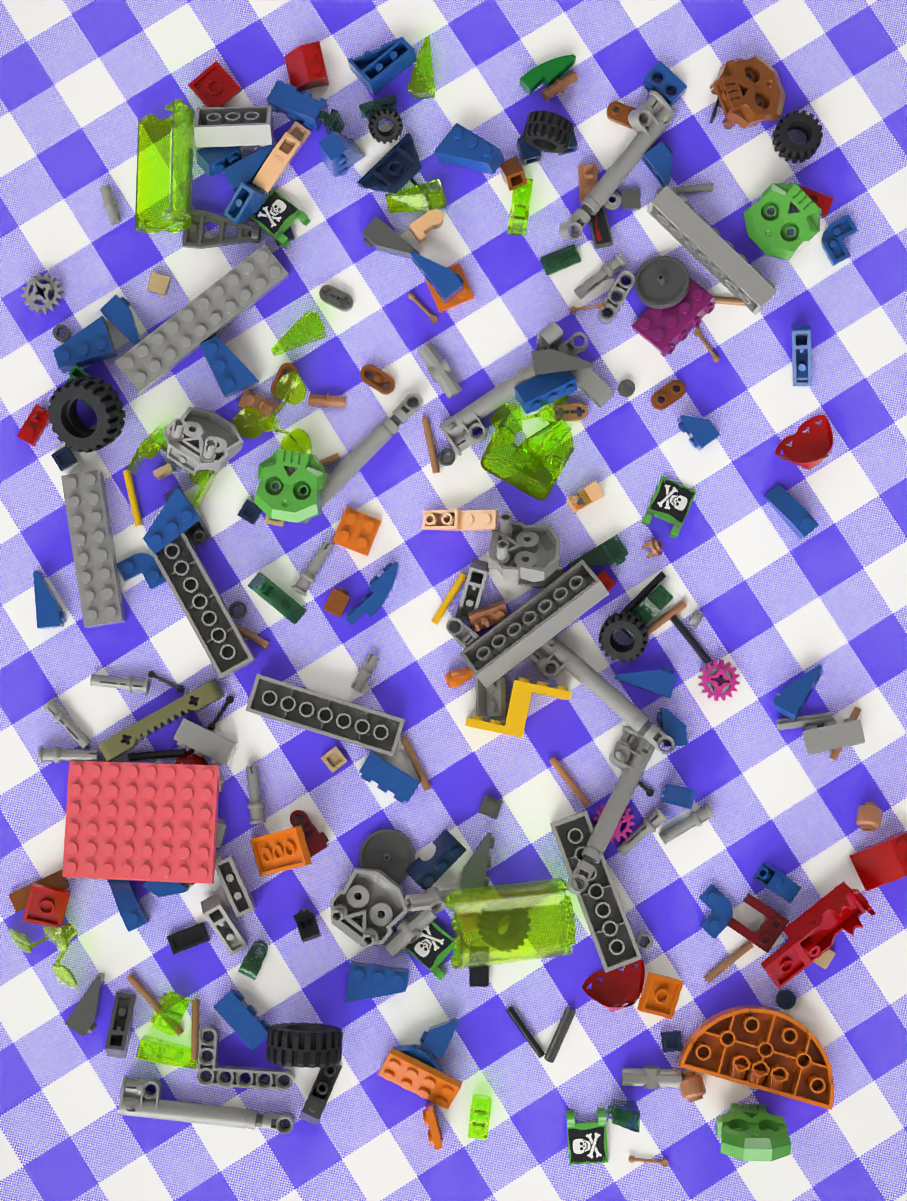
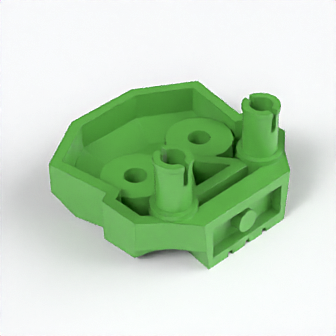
M796 182L786 184L772 183L762 193V199L743 212L747 235L766 255L790 260L804 241L809 242L820 232L822 209ZM792 203L800 212L790 214ZM770 208L775 210L773 215L768 214ZM792 228L794 230V234L792 236H789L788 230Z
M276 449V452L271 457L259 464L257 478L260 480L256 491L254 503L271 519L302 523L322 514V489L326 488L328 472L316 455ZM289 467L298 469L292 474ZM275 483L279 484L277 490L274 488ZM304 487L307 489L306 494L302 493V488Z
M731 1103L730 1110L726 1114L716 1116L715 1131L717 1138L721 1139L720 1153L742 1161L772 1162L791 1155V1141L787 1132L786 1120L781 1116L768 1113L766 1111V1104H757V1106L756 1104H750L748 1106V1104Z

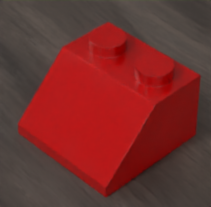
M319 41L300 45L284 56L290 84L297 87V91L329 85Z

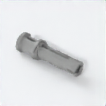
M618 253L615 254V258L607 264L604 263L596 274L574 289V293L580 300L583 299L608 278L615 277L614 274L622 268L625 269L627 264Z
M323 541L307 569L300 572V578L295 585L291 586L293 590L303 596L307 595L306 591L316 581L315 575L334 546L328 545V542Z
M91 674L90 686L126 689L129 693L137 691L148 695L150 678L139 679L134 678V676L123 678Z
M53 697L42 707L43 711L46 710L53 717V721L59 723L84 749L92 740L68 716V711L63 709L56 702L57 699Z
M39 746L38 763H43V761H51L56 764L61 763V761H98L97 757L99 756L98 749H62L59 746L55 748Z
M258 765L246 766L250 799L247 808L250 809L251 817L249 825L267 823L263 813L265 804L261 802Z
M707 802L704 803V806L695 812L691 811L690 816L658 834L663 843L666 845L691 828L702 826V823L709 818H715L716 816Z
M656 807L655 812L647 819L644 818L643 824L617 846L616 849L625 857L650 832L655 833L656 828L664 821L667 822L668 818Z

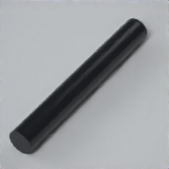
M661 571L622 611H625L626 614L629 611L631 612L667 576Z
M676 615L670 619L699 657L705 664L709 663L712 659Z
M186 749L128 753V760L184 757L187 755Z
M509 1006L505 1011L538 1058L545 1055L544 1051L513 1007Z

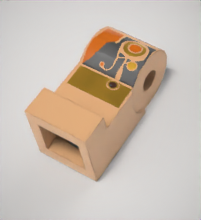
M432 209L409 225V231L419 244L426 241V234L442 226V212L439 209Z
M594 481L569 497L566 502L574 514L604 498L605 495L598 483Z

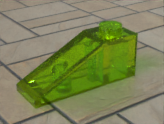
M426 36L411 73V82H408V93H412L413 100L435 98L429 36Z
M439 179L399 190L396 194L389 193L385 195L389 213L430 211L447 206L444 190Z
M526 179V185L513 189L507 234L526 236L533 179Z
M311 311L305 313L271 348L273 356L327 337L318 312L314 313Z
M558 418L525 439L512 456L522 466L536 473L570 432L571 428L561 418Z
M147 1035L140 1039L136 1058L145 1061L196 1069L198 1059L191 1060V1047Z

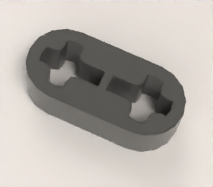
M331 285L321 287L319 296L324 303L342 312H348L352 309L353 299L349 294ZM328 290H331V294L335 296V298L328 296L326 299L323 292H328ZM338 298L341 300H345V298H347L349 305H344V307H342V304L340 301H338Z

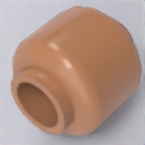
M865 802V805H860L857 808L856 824L861 830L874 832L875 829L881 826L882 810L877 807L876 803Z
M694 1072L683 1074L682 1083L679 1084L682 1098L688 1100L689 1103L703 1099V1095L706 1094L703 1077L695 1075Z

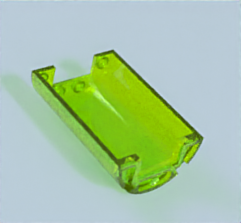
M173 100V102L165 106V110L173 111V113L164 120L151 114L145 115V117L138 120L135 231L159 234V231H167V233H177L188 230L192 226L194 110L184 104L183 100Z
M562 878L448 891V896L445 898L446 907L454 913L451 925L452 930H455L456 938H453L452 967H455V970L571 955L573 953V948H570L571 944H575V919L571 897L565 893V890H568L565 881Z

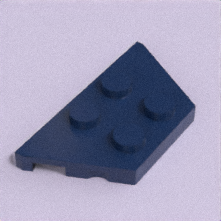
M408 132L357 182L359 187L396 194L422 169L411 134Z

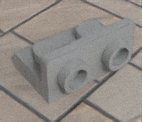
M500 677L487 688L476 678V716H506L505 677Z

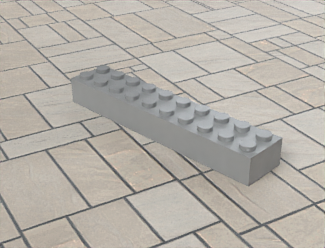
M263 244L115 361L116 366L138 393L142 394L199 349V344L213 338L288 278V272L268 247Z

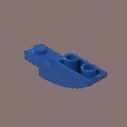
M390 562L384 567V573L380 577L376 575L369 582L370 586L368 588L373 594L371 596L367 594L360 601L362 604L357 609L353 607L346 614L348 617L345 620L351 626L365 613L371 619L385 603L398 575L399 564L397 562L394 564Z

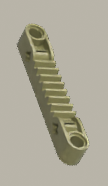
M215 678L104 740L98 746L106 761L109 762L136 747L139 740H144L143 735L149 737L151 736L150 731L156 733L157 727L163 729L164 724L170 725V719L177 721V716L183 718L184 712L190 714L191 710H202L224 697L225 694ZM192 697L199 698L197 701L198 705L191 704L193 701ZM125 735L132 737L129 740L130 743L124 742V740L126 739Z

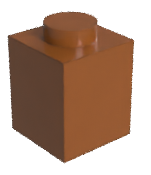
M516 156L501 164L499 167L509 191L527 184L524 169Z
M340 587L337 590L333 588L323 610L342 618L351 600V597L348 596L349 592Z

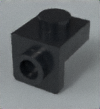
M303 909L293 915L303 943L321 936L317 919L312 909Z

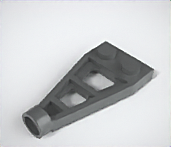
M186 208L182 246L185 248L206 249L248 242L260 243L261 228L251 227L243 223L236 225L229 218L212 212ZM212 222L219 225V235L215 238H205V223ZM225 227L238 228V236L236 238H225Z

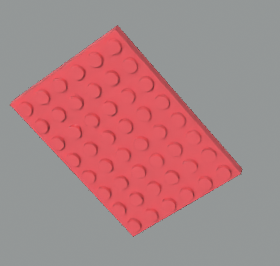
M69 761L62 877L214 884L220 766Z

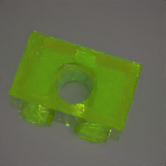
M472 1093L467 1132L468 1138L487 1140L492 1096Z

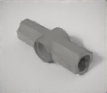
M431 342L417 351L427 366L430 376L439 384L448 399L453 398L462 391V388L452 375L449 365L444 359H441Z
M431 887L423 893L406 894L404 898L405 908L410 912L430 910L431 913H438L447 907L462 906L464 894L461 889L439 891L437 887Z
M430 910L417 911L411 918L408 917L399 924L397 931L384 942V948L393 957H396L408 944L415 942L422 935V931L437 916L435 913H431Z
M657 1066L622 1068L621 1081L622 1086H642L647 1089L680 1087L682 1074L681 1069H660Z

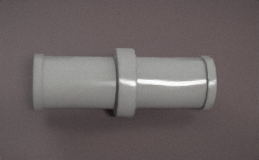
M104 185L100 187L99 191L104 202L103 208L107 211L110 225L121 223L122 220L117 209L118 203L114 200L111 186Z
M370 653L368 654L363 666L358 669L359 673L350 686L351 688L361 693L368 678L372 677L371 673L379 658Z

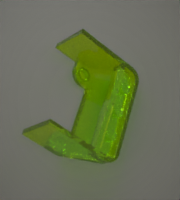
M507 411L497 426L480 460L481 467L536 500H545L575 448L571 447L564 459L558 455H551L545 462L513 443L515 433L512 429L505 426L511 414L510 411Z
M165 427L155 428L140 444L127 468L129 473L135 476L143 460L156 457L160 449L167 452V443L163 437ZM199 470L196 475L190 473L191 481L200 486L191 503L194 507L200 508L218 472L214 470Z

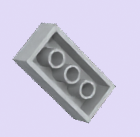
M272 105L196 108L193 127L196 148L255 145L264 147L272 145L274 127Z

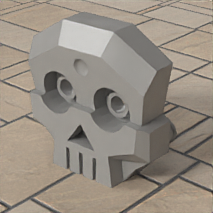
M188 407L181 418H175L165 427L163 436L167 443L166 457L173 462L175 461L179 466L181 465L185 470L188 469V472L196 475L199 470L219 472L226 466L227 461L242 449L244 442L234 424L211 410Z
M502 513L498 530H492L488 569H496L503 576V579L520 581V578L532 582L545 580L558 569L560 538L550 525H525L524 522L511 521V514Z
M356 867L346 886L340 887L329 902L331 923L361 947L384 944L394 930L393 925L408 912L405 908V895L402 886L380 869ZM360 893L362 895V898L357 899L355 897V894ZM383 911L385 913V916L380 917L378 915V912ZM363 915L362 921H360L356 916Z

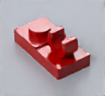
M35 404L17 437L35 447L49 423L48 417L50 413H48V410Z

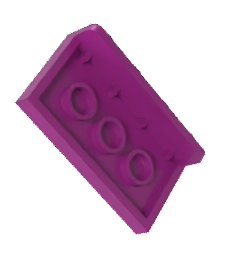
M690 278L688 293L681 302L665 309L649 307L632 325V329L660 351L663 357L667 354L670 355L675 350L676 345L687 338L692 328L699 326L702 318L714 310V296Z

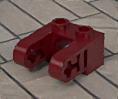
M295 810L290 815V823L293 827L301 825L299 822H294V819H296L295 814L304 816L302 819L304 825L307 822L310 824V826L302 830L305 834L311 858L328 847L327 842L329 839L323 831L321 833L318 831L306 812Z
M748 893L743 901L764 915V921L758 930H754V932L733 917H731L727 926L768 953L789 920Z

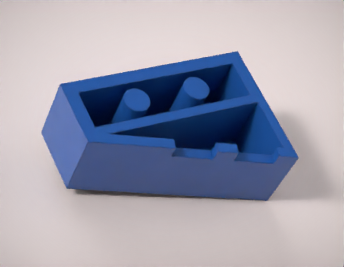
M403 37L380 46L381 48L374 51H366L364 55L357 58L347 59L350 70L373 95L377 94L417 61L414 48Z
M277 80L267 98L268 105H272V111L276 113L282 112L289 120L293 122L297 120L303 123L302 125L306 129L318 131L328 114L326 99L320 98V100L311 98V93L306 91L303 94L297 91V87Z
M457 122L434 151L439 163H450L456 167H469L472 170L494 174L505 160L500 148Z
M334 131L318 142L322 161L335 178L345 175L351 166L365 157L352 138L348 139L347 136L343 137Z
M103 316L53 350L58 369L63 373L71 371L75 365L81 368L117 356L107 321Z
M217 336L199 344L225 398L260 382Z
M178 487L143 537V540L154 554H157L202 519Z
M352 961L345 1003L406 992L409 969Z

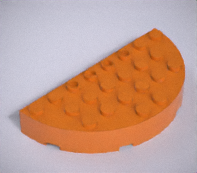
M743 1005L712 1015L692 1032L677 1060V1064L683 1068L832 1110L835 1089L832 1068L820 1042L799 1021L782 1011L770 1007Z

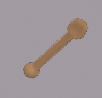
M409 293L408 298L413 300L429 316L431 323H436L438 320L437 316L432 315L415 298L414 293Z
M600 301L595 305L570 307V312L574 314L577 311L594 308L602 310L606 305Z
M696 329L694 331V335L700 338V340L705 345L709 353L712 355L713 361L716 363L719 362L720 357L713 352L711 347L703 338V336L701 335L702 331L700 329Z
M630 1155L628 1157V1161L630 1163H653L661 1164L663 1167H667L669 1165L668 1160L665 1158L662 1160L635 1158V1156Z

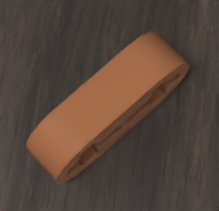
M582 403L558 404L552 409L551 415L556 422H578L586 418L588 409ZM578 407L581 411H584L581 417H578L576 413L571 414V412L576 411ZM561 409L562 412H568V414H563L562 418H559L558 415H555V412Z

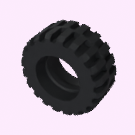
M93 376L75 378L57 388L49 400L51 405L48 406V413H50L48 419L49 423H52L53 426L51 429L53 433L56 432L60 442L64 441L65 446L70 449L74 447V451L91 453L100 450L115 441L122 433L121 429L124 428L125 424L123 420L125 418V411L122 410L124 406L123 401L119 400L118 392L113 391L112 386L109 383L105 384L101 378L95 379ZM78 399L88 402L93 407L97 416V427L95 430L88 428L80 421L76 411Z
M274 1024L270 1026L267 1032L266 1058L272 1064L287 1067L323 1068L336 1066L342 1059L343 1033L339 1027L326 1024Z

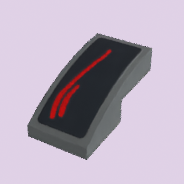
M603 206L596 215L590 216L591 219L588 222L595 249L613 245L610 226Z

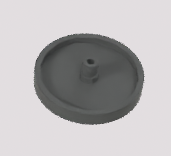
M657 256L641 265L636 273L634 285L637 296L645 305L655 309H665L678 304L684 299L690 287V277L686 266L677 258Z
M381 829L370 834L363 842L359 853L361 868L380 869L397 883L408 877L409 874L405 870L415 861V850L412 842L405 834L394 829Z

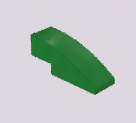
M574 54L565 55L539 64L520 78L519 85L528 95L533 93L542 83L549 87L554 83V80L560 78L575 64L576 56Z

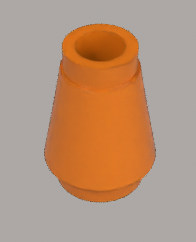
M468 667L448 671L444 677L448 687L456 689L471 678H474V673Z

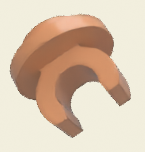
M655 538L649 539V543L642 546V549L647 547L651 549V553L646 556L647 558L662 555V543Z

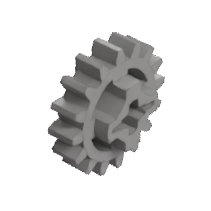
M38 272L36 278L32 275L30 276V282L24 281L27 287L21 288L25 292L21 297L27 299L24 301V304L29 306L31 311L36 309V313L40 314L43 310L45 314H48L49 309L53 312L55 311V305L60 307L58 300H63L60 293H63L64 290L58 288L61 286V283L56 281L54 276L49 278V274L45 272L42 277ZM39 288H41V290L44 291L45 298L41 296V291Z

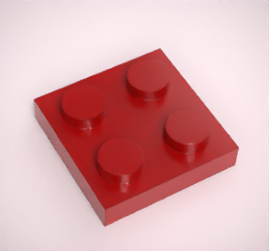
M217 61L188 84L189 88L206 107H223L242 91L239 85Z
M32 882L22 921L61 930L71 891Z

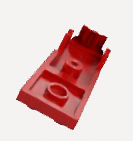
M843 881L783 929L789 941L760 963L778 989L813 963L815 959H818L824 952L828 951L833 946L836 935L842 930L854 936L856 928L863 929L864 927L859 920L862 914L866 911L871 916L876 914L868 904L869 901L858 889H851Z

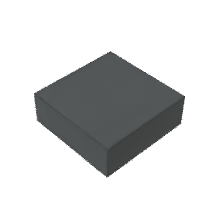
M640 189L621 190V211L640 210Z

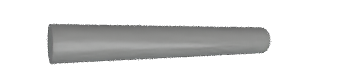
M713 183L672 188L679 194L713 191L714 185ZM657 189L656 193L658 194L662 189Z

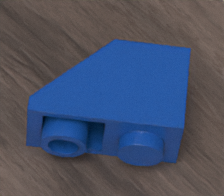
M239 146L202 147L196 150L197 164L211 178L216 174H220L226 167L241 160V149Z
M682 415L677 420L679 422L677 425L681 432H686L690 438L688 441L691 446L699 451L720 436L709 419Z
M659 708L660 712H657V723L661 724V730L674 740L675 746L687 745L686 725L666 708ZM664 740L661 742L662 747L671 746L669 741Z
M764 862L753 876V879L790 904L801 889L791 879Z
M146 881L143 887L157 897L185 893L191 888L187 885L188 883Z

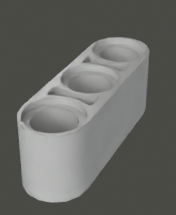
M623 271L616 279L604 300L605 308L599 310L598 319L601 323L610 324L616 317L634 285L635 276L632 272ZM628 278L631 283L629 285L622 284L621 279ZM613 294L620 295L621 300L614 301L611 296ZM609 310L612 316L606 318L603 316L602 311Z

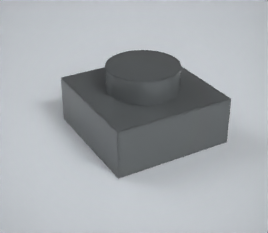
M485 794L478 813L497 819L503 801Z

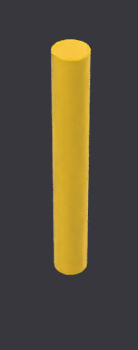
M130 469L124 470L123 475L135 527L142 526Z
M460 573L431 620L434 624L438 625L465 581L467 577L465 574Z

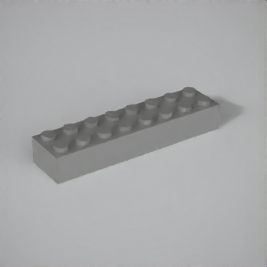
M666 185L651 200L647 213L736 298L743 299L746 302L744 303L745 307L756 316L769 303L777 292L775 285L770 280L766 281L761 276L762 273L758 268L752 267L747 263V258L741 253L738 254L729 241H724L720 237L719 231L714 227L711 228L701 214L697 215L693 211L691 204L683 201L674 188H669Z
M98 469L62 475V487L84 627L94 628L126 622L103 472Z
M186 532L157 554H154L149 548L219 678L224 679L256 661Z
M582 559L460 654L475 676L487 688L608 596L609 592Z
M259 674L256 675L245 710L393 757L395 756L406 721L396 716Z
M586 810L549 823L569 878H571L579 860L583 859L581 854L594 830ZM602 854L600 862L594 864L595 870L586 890L576 894L603 969L605 972H609L641 960L642 957L606 860ZM574 880V887L581 889L580 881Z

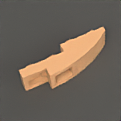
M295 121L272 150L252 183L268 194L287 169L293 157L308 139L311 131Z
M423 510L422 529L441 531L498 530L499 510Z

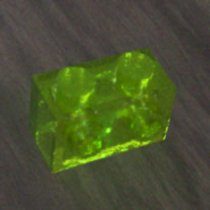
M169 990L168 994L163 993L159 1004L162 1006L159 1012L155 1011L151 1017L150 1022L153 1023L151 1028L173 1037L191 1000Z

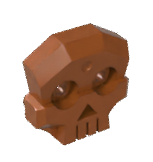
M754 56L747 60L738 58L727 61L720 67L718 76L710 85V89H712V94L718 96L726 117L722 121V124L726 123L723 125L724 128L732 129L735 124L742 128L752 127L763 121H777L782 116L786 97L777 70L762 57Z

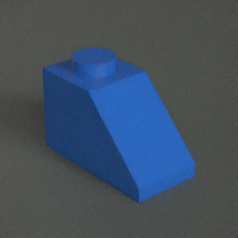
M661 141L643 155L642 161L664 188L670 182L673 151Z
M241 182L223 214L238 225L259 211L267 195L256 185Z
M453 1018L431 1026L428 1032L424 1030L419 1040L422 1042L421 1048L428 1052L431 1051L442 1058L459 1024V1019Z

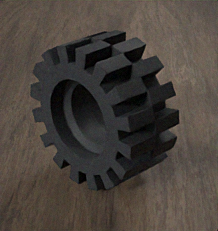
M382 106V109L377 108L375 113H371V118L369 117L368 128L373 139H376L377 142L380 143L381 141L383 144H386V142L393 143L392 140H398V136L402 134V119L395 109L392 110L391 107L385 108V106ZM385 118L390 119L393 123L391 130L383 132L378 128L379 122Z

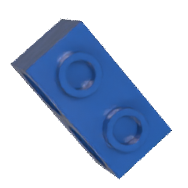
M661 61L644 77L643 81L644 87L648 92L653 90L659 93L670 107L685 94L688 87ZM659 77L662 81L655 82L652 78ZM666 90H673L675 94L669 95Z

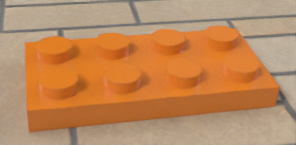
M301 825L250 839L260 877L312 864Z
M391 1048L378 1073L385 1080L391 1081L446 1109H449L463 1083L394 1048Z

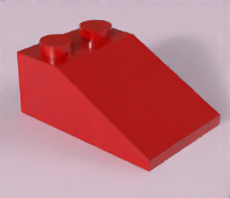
M906 832L896 833L849 855L865 891L907 876Z

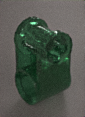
M258 940L252 944L238 969L239 973L253 980L256 979L268 953V945L264 941ZM261 947V953L259 955L256 954V949Z

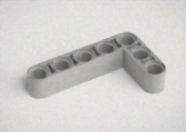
M551 321L538 333L536 344L538 347L547 346V349L557 350L556 347L564 342L562 340L564 332L558 324ZM591 368L571 370L576 378L577 386L599 408H602L615 395L611 388Z
M208 1025L201 1031L197 1065V1080L201 1085L287 1090L292 1086L294 1074L289 1069L217 1065L219 1030L213 1025ZM206 1031L213 1032V1040H208L205 1037ZM204 1051L212 1052L213 1059H206L203 1054ZM205 1070L209 1071L212 1075L211 1079H205L202 1076V1072ZM222 1072H229L231 1079L224 1080ZM248 1073L251 1076V1080L243 1081L241 1074ZM262 1074H268L270 1076V1082H263L260 1076ZM287 1075L290 1078V1082L287 1084L282 1083L280 1076Z

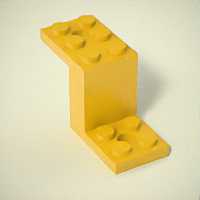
M519 677L518 681H513L504 726L501 725L502 721L490 719L489 722L482 721L483 717L471 715V718H466L465 726L523 738L532 693L570 700L572 692L568 691V687L557 685L556 688H550L549 683L538 681L537 684H531L530 679Z

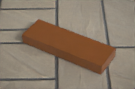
M62 869L34 882L59 889L70 887L67 878L62 877ZM32 884L8 895L16 912L26 908Z

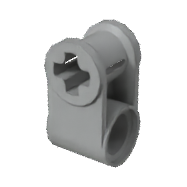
M452 618L446 624V631L463 649H466L480 638L477 633L458 618ZM456 621L460 624L458 632L450 630L449 625L451 622Z

